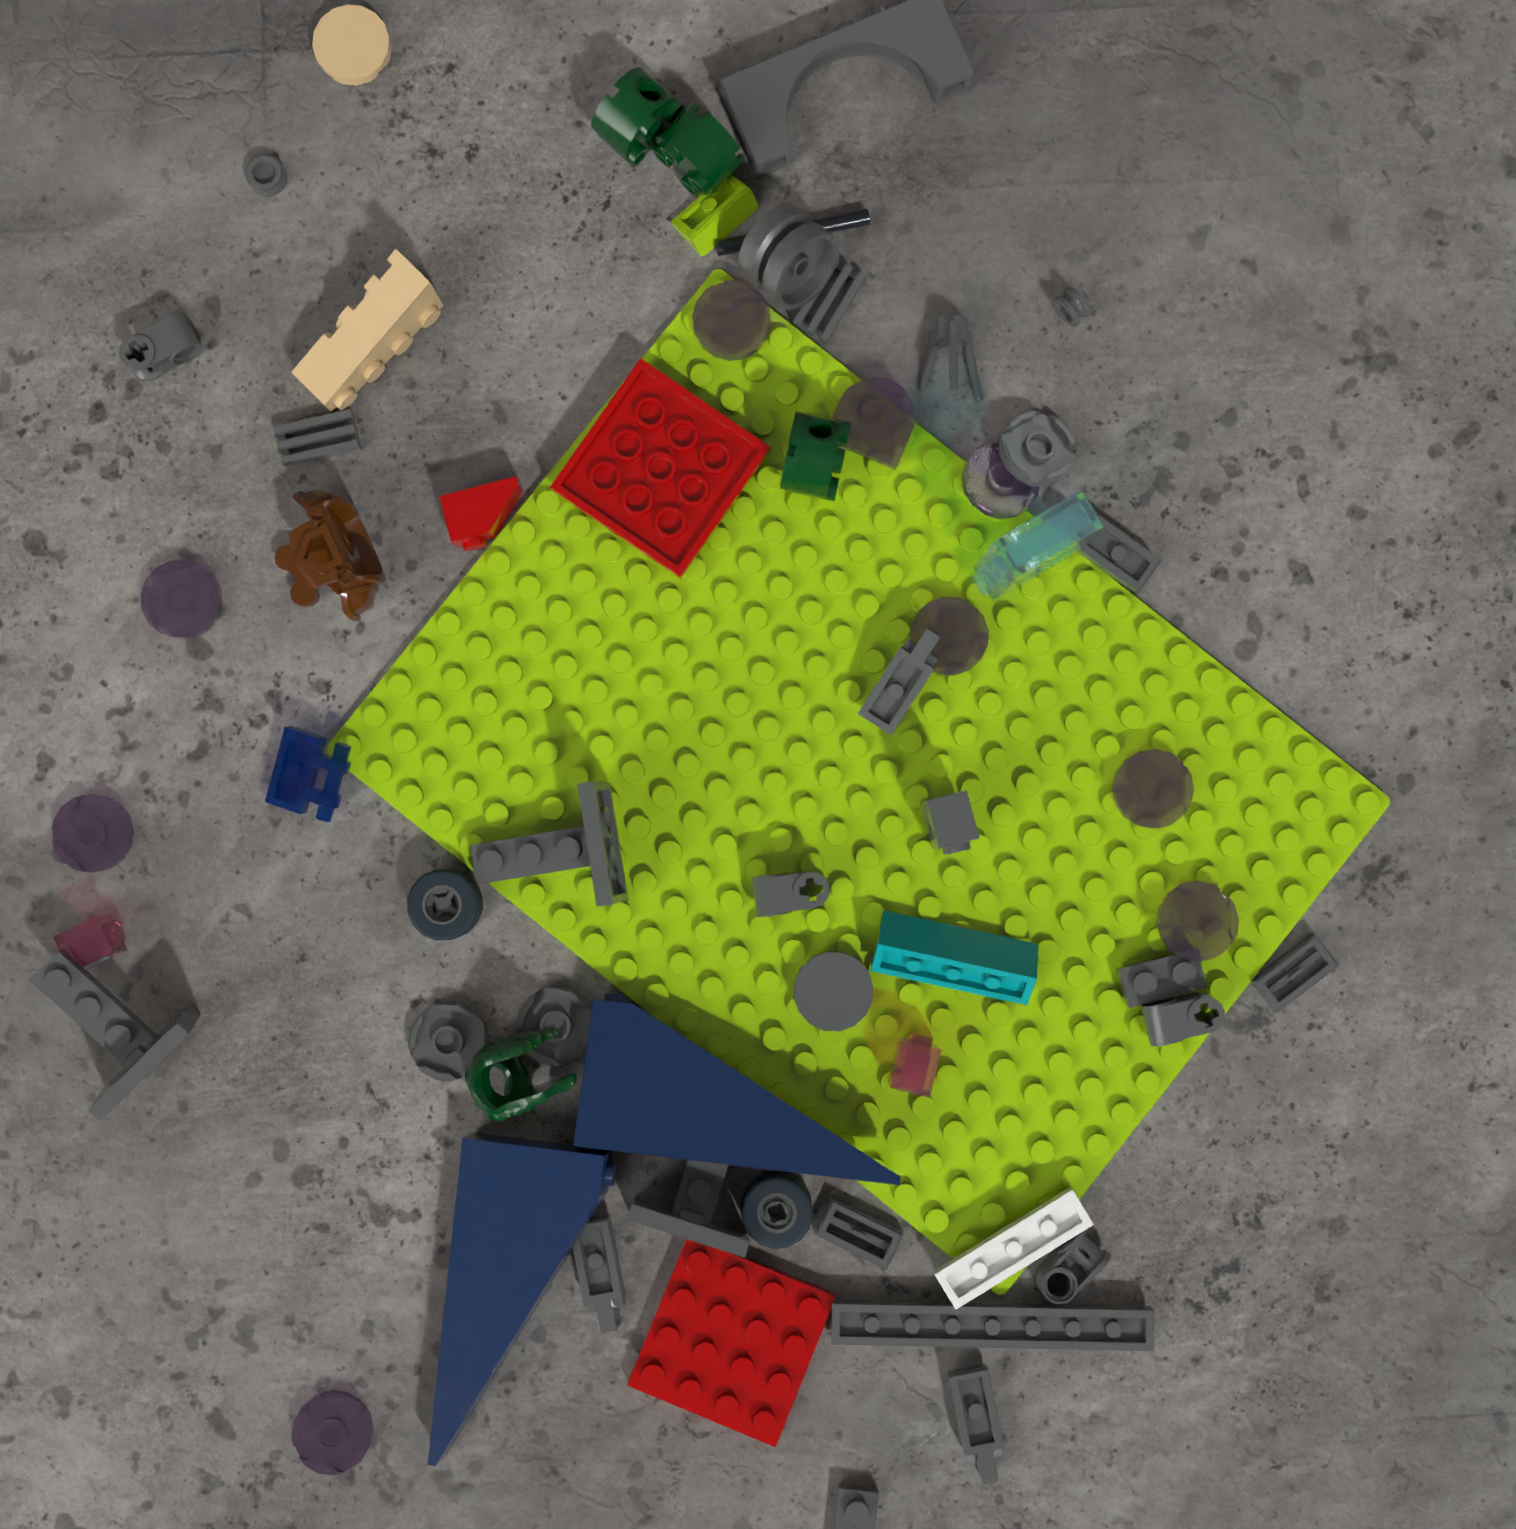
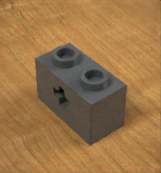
M967 790L920 802L932 849L942 848L943 854H953L971 849L970 841L979 839Z

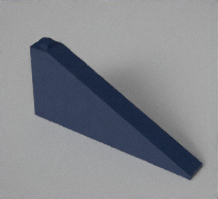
M605 993L604 1000L593 999L573 1146L900 1185L901 1177L644 1010L632 1003H628L629 996Z
M472 1133L462 1138L427 1465L436 1466L448 1454L571 1253L578 1238L582 1235L586 1225L604 1199L609 1186H614L617 1175V1162L612 1161L613 1151L482 1133Z

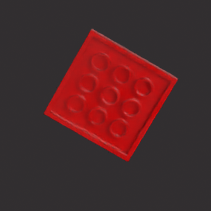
M640 358L556 477L550 489L666 570L682 579L771 451V447Z
M686 1239L631 1372L627 1386L776 1447L831 1311L832 1302L836 1299V1293L750 1257H742Z

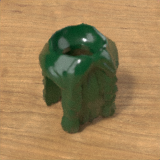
M544 1028L537 1031L522 1032L519 1035H511L509 1038L498 1039L482 1047L472 1058V1063L465 1070V1082L474 1100V1105L482 1110L489 1120L504 1121L508 1117L518 1116L525 1111H531L534 1106L545 1103L554 1094L568 1091L577 1082L576 1073H571L533 1086L529 1073L521 1060V1054L559 1035L558 1029ZM493 1066L501 1070L506 1079L503 1096L496 1093L491 1086L489 1076Z

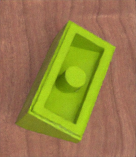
M731 174L712 196L701 194L671 221V224L691 247L704 257L716 247L715 241L725 239L759 208V204L751 189Z

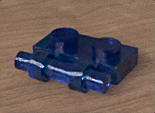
M294 726L285 727L265 802L300 815L307 813L309 803L312 802L319 805L315 818L320 821L331 822L334 809L340 806L342 795L339 794L343 776L349 773L351 761L348 760L351 746L346 743L336 742L333 754L330 756L323 753L327 741L326 737ZM319 768L328 771L323 789L314 787Z

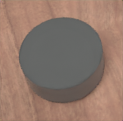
M260 154L248 162L245 177L250 187L257 194L264 197H272L279 194L285 188L287 172L275 156Z

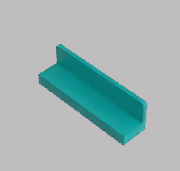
M883 911L879 937L872 958L871 971L1027 1005L1037 980L1039 946L1032 942Z

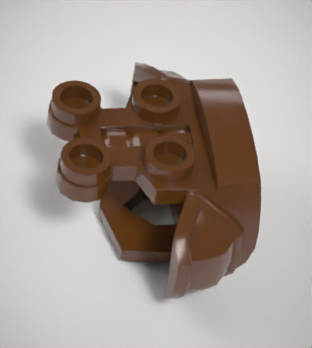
M321 490L305 493L298 491L294 493L293 499L306 510L310 521L289 532L290 545L281 546L274 556L277 566L280 569L292 572L296 581L290 591L291 599L299 606L312 607L319 600L320 593L318 589L328 585L337 595L341 596L343 613L352 621L361 619L360 615L374 604L375 595L379 591L378 585L385 582L386 576L356 509L345 496H336Z

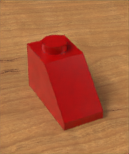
M517 476L439 496L452 544L457 548L463 547L464 551H473L487 546L486 541L496 538L523 493L522 484Z

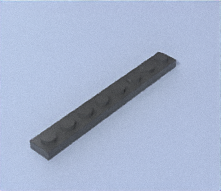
M835 1300L832 1302L831 1344L1154 1351V1309L1151 1306L966 1303L955 1309L951 1302Z

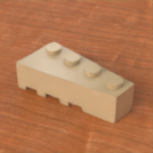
M397 249L387 258L392 264L388 271L381 278L373 275L364 285L367 291L360 304L347 305L338 316L336 322L337 331L333 335L329 332L324 333L291 372L331 413L337 412L339 409L345 410L355 401L357 397L356 392L366 382L371 383L379 378L385 370L384 364L394 354L400 355L405 352L412 344V337L422 327L427 328L431 326L440 316V309L444 305L430 281Z

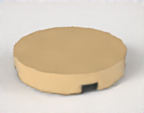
M347 4L333 8L320 19L314 30L312 47L319 66L327 75L341 84L357 86L373 81L379 76L378 72L384 66L386 68L391 58L392 42L385 23L375 12L364 6Z

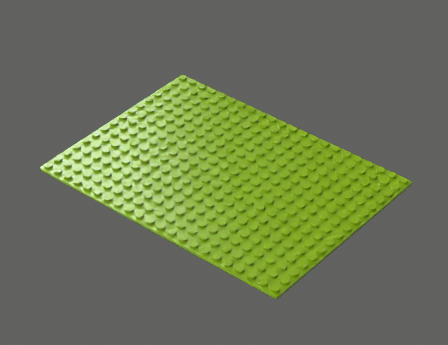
M715 269L642 359L769 445L771 451L682 579L666 570L550 489L556 477L617 392L616 390L327 746V753L473 872L475 871L470 845L582 827L584 823L577 784L592 781L610 783L628 901L597 907L590 866L490 882L488 884L654 1018L901 1177L900 1185L856 1181L951 1258H955L1069 1187L1072 1188L1080 1200L1210 1033L1186 1038L1173 1044L1151 1046L1141 1005L1132 1008L1126 1006L1117 968L1195 948L1199 954L1207 988L1194 992H1202L1216 999L1222 1004L1226 1014L1389 807L1390 799L1384 792L1107 573L1072 549L1073 547L734 278L721 269ZM796 411L851 422L847 446L838 445V448L846 449L841 474H832L833 477L839 478L835 501L780 489L785 457L788 451V443ZM929 626L942 635L931 651L939 659L935 663V669L892 735L860 716L858 712L899 648L904 646L908 639L917 644ZM967 790L979 839L970 841L971 849L953 854H943L942 848L932 849L920 802ZM818 872L828 880L830 893L827 900L821 906L795 910L787 914L757 917L752 877L780 873ZM808 878L807 885L801 887L800 891L802 895H808L810 901L817 900V894L823 892V886L815 884L814 878ZM883 911L1036 943L1039 946L1037 980L1028 1004L1023 1005L872 972V958L879 937ZM827 951L844 952L857 958L868 970L873 984V1001L866 1016L855 1026L842 1031H824L809 1024L799 1013L794 999V981L801 966L812 956ZM1194 992L1182 994V995H1179V996L1191 994V993H1194ZM1201 1004V1011L1196 1013L1195 1016L1204 1021L1205 1013L1211 1011V1009ZM932 1075L933 1083L932 1087L930 1088V1080ZM1026 1267L990 1289L998 1295L1005 1294Z

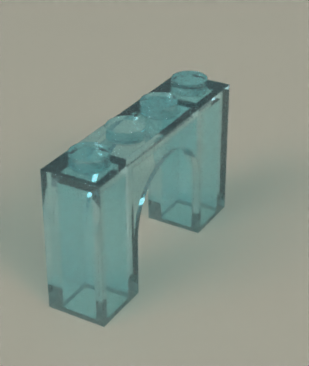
M1082 490L992 542L973 568L976 572L972 576L983 596L989 594L993 602L1075 554L1081 548L1079 543L1093 536L1103 527Z

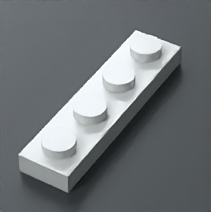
M1069 1187L933 1272L954 1308L958 1309L1094 1224L1072 1188Z

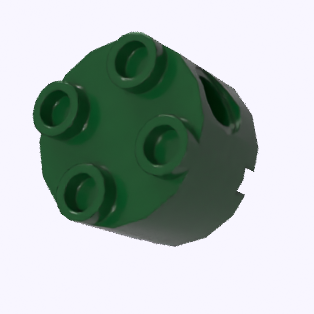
M641 67L630 70L614 84L619 91L613 98L606 93L599 103L591 122L592 129L632 167L639 165L647 153L657 146L656 137L671 125L684 108V105Z
M689 102L671 125L656 137L657 146L653 149V153L666 167L674 166L683 176L680 179L681 184L693 196L697 197L700 193L712 196L725 179L744 162L745 157L744 154L740 153L737 156L735 155L740 149L739 145L711 114L706 112L703 117L699 116L696 112L700 106Z
M796 411L790 433L788 451L785 457L780 489L835 501L839 478L833 477L832 474H841L846 449L838 448V445L847 446L851 422Z

